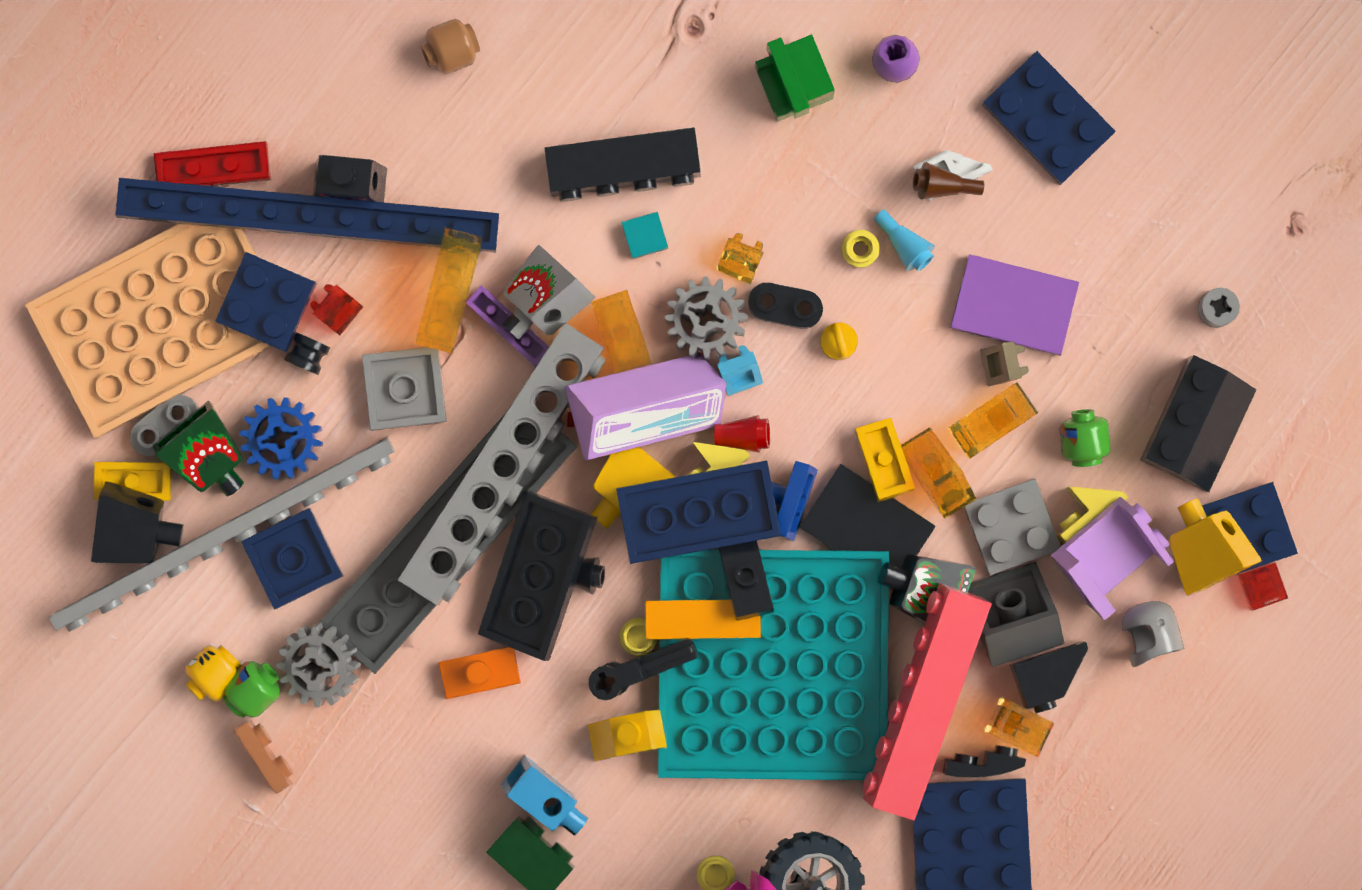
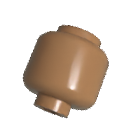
M452 19L429 28L426 32L427 44L421 46L427 65L429 67L436 65L437 69L443 74H450L472 65L476 58L475 53L480 52L479 43L473 28L469 23L464 25L458 19Z

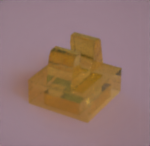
M736 233L733 238L728 239L716 270L751 284L764 254L762 252L763 244L757 240L754 248L741 243L743 234Z

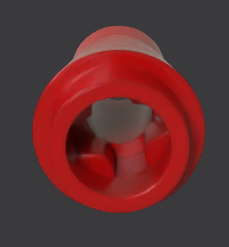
M759 415L724 424H715V445L760 453L761 449H769V419H760Z

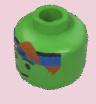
M1092 409L1072 411V418L1063 421L1059 428L1062 456L1072 461V465L1076 467H1089L1101 464L1102 458L1106 457L1111 449L1108 421L1103 417L1095 416Z
M254 661L243 663L225 687L224 702L239 717L260 716L280 695V688L277 683L279 680L278 673L267 663L259 664Z

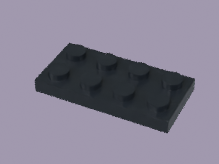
M525 491L478 635L542 661H549L598 517L532 491Z

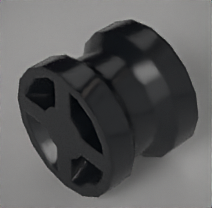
M296 332L293 338L295 343L293 350L286 354L284 360L319 375L321 370L319 363L323 356L328 355L330 347Z

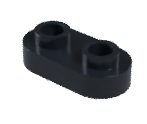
M761 283L752 289L748 298V307L751 314L758 320L808 329L815 326L823 314L822 301L815 293L774 283ZM763 295H771L775 303L770 308H764L760 304V298ZM801 302L810 304L811 313L806 316L800 315L797 311L798 304Z

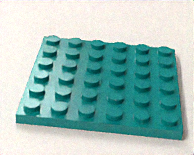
M708 549L661 558L660 601L731 600L719 549ZM759 550L774 608V613L760 616L761 638L692 639L696 645L698 657L695 660L659 674V710L661 712L667 747L658 749V778L864 780L869 772H873L877 760L875 757L877 743L881 736L886 735L888 729L889 587L879 584L878 577L884 563H889V551ZM660 639V648L683 639Z

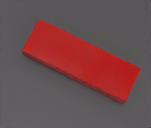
M266 141L154 153L156 181L221 186L271 180L268 143Z

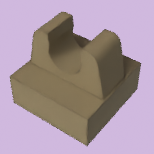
M1014 341L980 349L988 386L1021 379L1023 375L1029 372L1028 366L1019 367L1017 354L1025 351L1022 345H1015Z

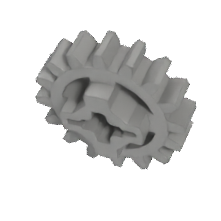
M703 277L701 286H696L695 282L691 279L688 281L690 290L685 292L677 288L675 291L679 301L669 300L667 303L668 307L674 311V314L666 315L665 321L668 324H675L668 331V335L670 338L679 336L680 339L676 347L681 350L689 346V356L692 358L697 355L698 351L703 352L705 360L710 359L711 351H716L722 358L725 356L723 347L728 345L736 349L737 343L733 337L735 335L744 337L745 330L738 326L739 323L748 321L747 314L738 313V310L745 306V302L743 299L734 301L733 298L737 293L736 289L731 287L724 291L722 279H719L715 286L710 285L708 277ZM707 295L704 300L695 304L689 302L695 297ZM722 300L729 306L732 320L722 315L720 311ZM707 311H711L715 322L708 321L706 326H701L698 315L705 316ZM681 317L691 322L693 326L691 337L682 328ZM715 334L724 335L716 341L706 342L708 337Z
M317 623L311 630L305 625L297 630L298 634L293 633L286 638L288 645L279 649L278 653L285 657V659L277 663L276 666L278 669L286 671V675L280 679V682H290L292 687L288 694L292 696L297 692L301 693L302 704L307 703L313 698L315 707L322 706L326 700L330 705H333L340 700L339 696L343 698L351 692L349 685L355 684L359 679L352 671L358 669L361 666V662L351 658L358 651L357 647L347 648L345 644L349 636L346 634L341 638L336 637L337 627L335 626L324 632L322 623ZM305 643H308V647L305 648V654L298 656L300 648ZM339 674L340 676L336 684L329 687L332 677Z

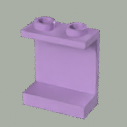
M1121 496L1051 555L1086 604L1104 621L1116 611L1105 595L1147 559L1155 554L1167 566L1174 562L1166 551V548L1170 545L1156 528L1151 530L1148 526V523L1152 521L1148 513L1138 503L1131 506Z

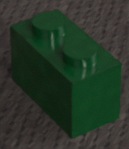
M518 816L486 852L527 890H556L575 867L570 862L574 856L559 842L552 846L542 837L545 830L529 816L525 820Z

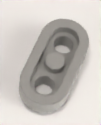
M179 394L157 406L132 428L130 440L133 448L144 456H157L152 445L199 408L196 402L188 396ZM177 406H182L185 410V415L181 420H175L172 416L173 409ZM148 430H152L156 436L155 441L151 444H146L143 441V435Z

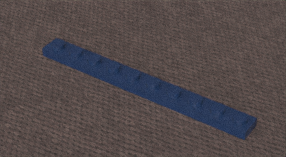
M119 178L115 213L116 218L493 253H496L499 213L129 178Z

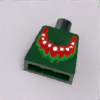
M209 400L152 445L155 454L160 460L200 492H204L215 483L228 497L238 491L244 484V481L233 470L243 460L241 453Z

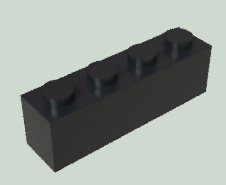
M695 127L544 147L550 193L552 197L559 196L561 202L582 199L581 193L593 191L597 192L598 197L619 194V188L634 186L635 192L657 189L656 183L671 181L673 187L694 184V178L701 177Z

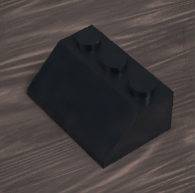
M1195 355L1188 357L1140 461L1206 492H1210L1257 389L1215 364Z

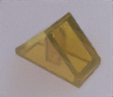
M1001 697L985 732L1039 757L1054 723Z

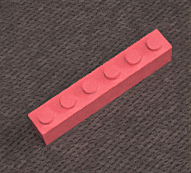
M939 583L937 591L931 593L927 602L926 612L929 614L924 628L921 627L917 631L913 647L915 653L912 662L907 664L902 672L901 685L903 687L898 700L892 702L888 712L890 724L886 735L880 737L876 746L875 757L877 760L873 772H869L863 782V799L871 807L915 821L992 603L984 598Z

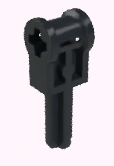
M685 638L622 664L618 662L607 663L591 673L588 682L589 689L598 699L611 700L626 692L629 686L695 660L698 657L696 645L691 638ZM614 676L616 683L606 686L604 679Z

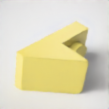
M693 442L694 447L710 467L705 472L739 466L751 457L743 449ZM699 466L690 474L701 473L704 470Z
M1067 487L1066 490L1085 512L1080 515L1076 510L1059 524L1063 530L1057 535L1058 539L1065 544L1120 496L1124 500L1128 496L1122 491Z

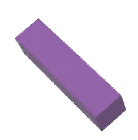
M481 285L465 303L529 362L537 367L549 346L530 329L518 340L502 325L512 312Z

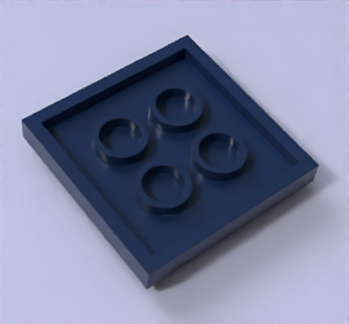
M1026 779L928 783L915 821L913 820L916 890H1032Z

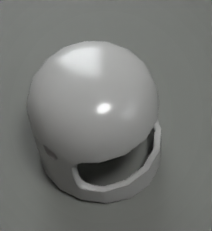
M1149 601L1137 604L1125 612L1122 618V631H1129L1135 644V652L1129 655L1132 667H1137L1157 656L1185 649L1175 612L1168 604L1161 601Z

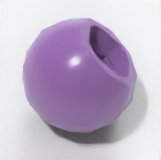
M891 35L883 38L875 46L872 56L873 67L877 74L884 80L895 83L910 79L917 71L920 61L919 51L914 42L906 36Z

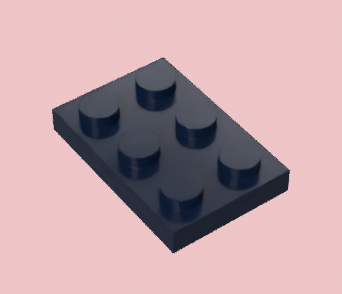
M1038 51L982 103V106L1060 185L1116 132Z

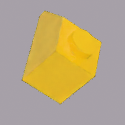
M660 710L643 711L587 724L594 762L667 747Z

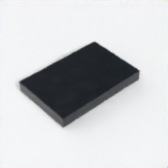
M840 464L799 528L834 551H889V563L902 567L908 554L918 555L936 526L894 498L878 502L872 484Z

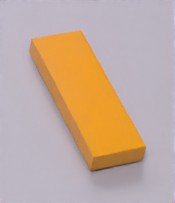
M731 600L645 601L646 639L761 638L760 616L736 621Z

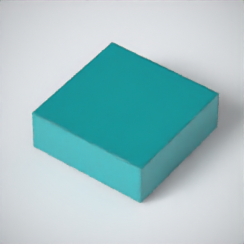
M658 212L622 222L632 260L668 249Z

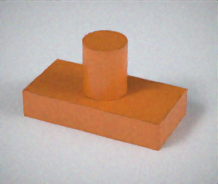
M510 647L439 662L446 699L521 683L515 650Z

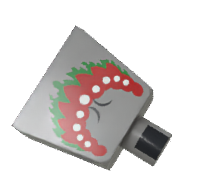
M538 245L504 290V295L517 308L502 325L518 340L534 323L546 335H553L596 297L546 250Z

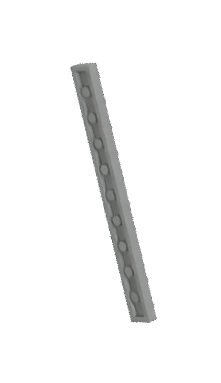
M389 437L155 559L153 562L64 607L48 618L56 631L66 626L68 632L87 623L89 620L86 615L99 608L101 613L104 614L121 605L120 597L132 590L138 596L156 586L153 579L167 573L169 578H173L190 568L187 561L199 555L205 561L222 552L221 544L234 537L236 542L239 543L256 534L257 531L254 526L268 520L270 525H273L291 515L288 508L302 502L305 508L324 498L322 490L334 484L339 490L358 480L356 472L366 467H369L371 472L389 464L392 462L389 455L395 452V448Z

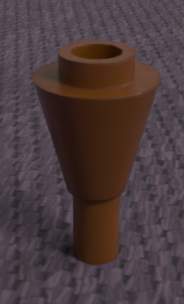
M924 162L921 169L915 170L913 190L918 191V196L921 200L957 195L959 193L982 195L984 192V181L961 178V176Z

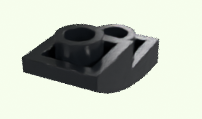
M996 745L994 752L985 750L983 765L977 764L978 757L955 753L954 760L945 758L943 774L973 778L1001 775L1024 767L1026 758L1017 756L1018 749Z

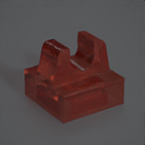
M326 284L323 289L328 295L320 304L315 300L311 302L310 306L314 311L312 314L340 336L364 306L337 284L335 286Z
M1276 562L1238 575L1250 611L1288 599Z

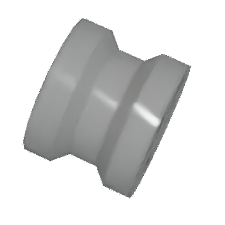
M1220 287L1212 289L1203 295L1198 303L1197 310L1203 323L1209 327L1219 328L1235 320L1239 313L1240 304L1234 292Z

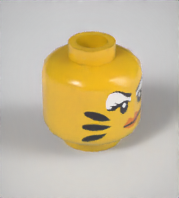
M211 645L206 646L185 666V673L190 679L185 685L200 701L205 696L212 701H220L225 696V687L235 676L241 664L222 645L218 648Z

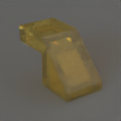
M1016 382L948 428L967 457L971 459L1038 414V411L1019 383Z

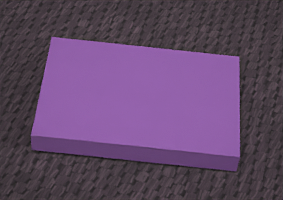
M969 254L950 328L1002 342L1014 341L1015 345H1022L1026 348L1061 356L1079 282Z

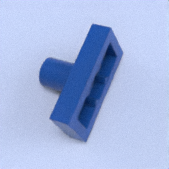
M795 461L788 486L771 482L775 505L780 508L778 513L780 537L795 541L818 469L809 464Z

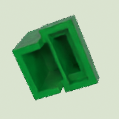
M812 34L784 45L781 37L767 43L766 50L769 56L756 61L755 69L777 122L794 116L796 119L808 114L810 108L833 100L835 89Z

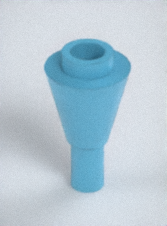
M885 209L875 216L874 221L889 235V239L907 271H911L914 268L917 271H921L932 261L934 255L931 252L935 247L934 244L903 225L900 226Z

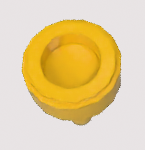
M843 322L827 326L820 338V346L823 353L828 358L836 361L851 357L858 345V336L855 330L849 324Z

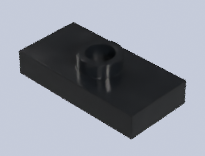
M757 541L719 547L736 621L774 613Z

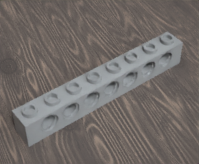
M567 323L563 325L402 572L398 581L435 605H440L442 600L450 602L461 583L456 581L463 568L470 571L482 552L477 549V546L484 536L491 538L503 519L498 517L499 512L505 503L512 506L523 490V487L518 483L525 472L534 473L544 457L539 452L547 439L553 443L564 427L565 423L560 419L566 409L570 408L565 386L584 382L588 376L595 378L607 360L602 357L605 351L604 347ZM566 360L573 361L578 365V374L570 381H564L557 376L559 364ZM544 392L555 394L558 400L556 408L549 413L540 412L536 406L538 396ZM523 424L533 425L537 432L536 439L529 445L519 444L515 437L516 430ZM502 456H510L516 463L514 473L508 477H500L495 472V463ZM481 488H490L495 495V501L488 509H479L474 503V495ZM469 520L474 527L473 536L467 541L460 542L455 538L453 528L458 521ZM439 552H447L453 559L452 568L445 574L437 573L432 565L434 556Z

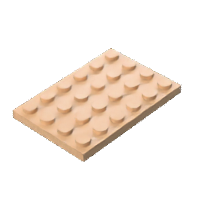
M179 223L25 304L95 439L108 434L155 409L160 404L197 387L272 347L215 322L245 252L257 256L243 229Z

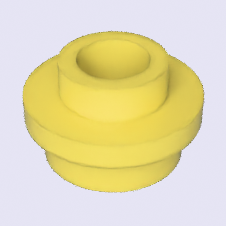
M855 230L849 233L842 243V255L845 261L853 267L864 268L870 266L878 257V240L869 231ZM861 242L867 246V253L865 255L858 256L854 253L853 246L856 243Z

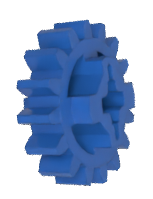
M284 397L281 406H278L276 401L270 398L268 399V409L265 410L261 406L256 405L254 408L258 414L255 419L248 416L244 418L251 426L249 430L240 431L239 435L248 438V443L240 448L243 452L252 453V456L247 460L249 465H254L258 462L261 464L258 471L259 474L265 475L269 469H272L273 479L279 480L282 471H285L287 476L293 479L295 478V468L298 467L303 472L309 471L305 463L308 458L315 461L318 460L319 457L312 451L314 447L323 446L322 441L315 439V434L322 431V426L311 425L310 422L316 417L314 412L302 414L305 404L298 402L294 408H291L290 399ZM283 413L295 416L302 423V426L291 427L286 424ZM267 419L269 426L263 435L257 437L260 426ZM279 429L284 433L294 435L285 441L284 448L276 443H269V441H273V438L278 437ZM306 441L304 450L295 459L294 451L298 444ZM273 451L277 454L280 464L268 461L261 452Z

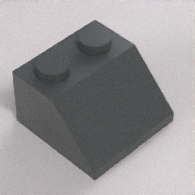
M1036 562L971 583L968 593L980 596L992 603L980 636L992 667L1065 644L1057 609Z

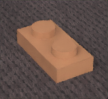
M252 720L247 721L234 730L275 794L293 784L289 778L293 774L292 769L282 755L277 758L268 746L272 743V740L260 723L255 726Z

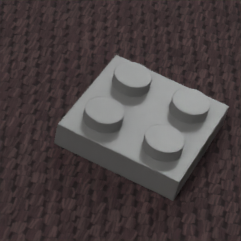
M438 346L362 355L371 431L447 422Z
M1036 479L963 504L989 576L1054 553L1060 548Z

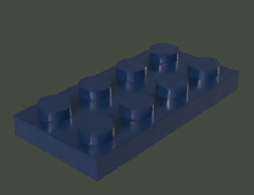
M767 460L616 488L630 564L781 536Z

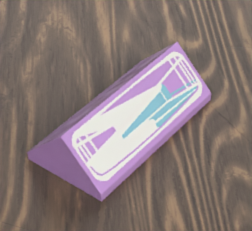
M697 353L694 358L685 356L565 386L584 460L714 428L715 424L721 423L727 383L710 363L705 360L703 355Z

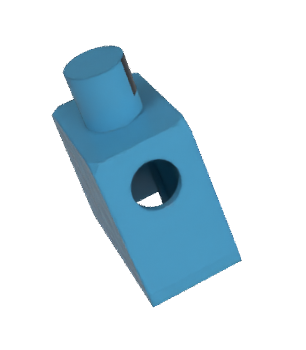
M526 755L523 756L501 784L507 797L552 831L561 825L575 836L588 820V817L574 807L577 803L574 795ZM549 798L556 799L554 805L550 807L544 806L545 801Z

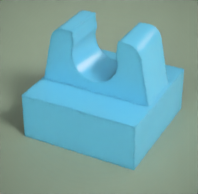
M744 345L738 347L741 356L728 360L725 353V356L722 358L718 355L719 364L717 365L721 377L727 383L726 392L728 396L763 384L753 351L749 352Z

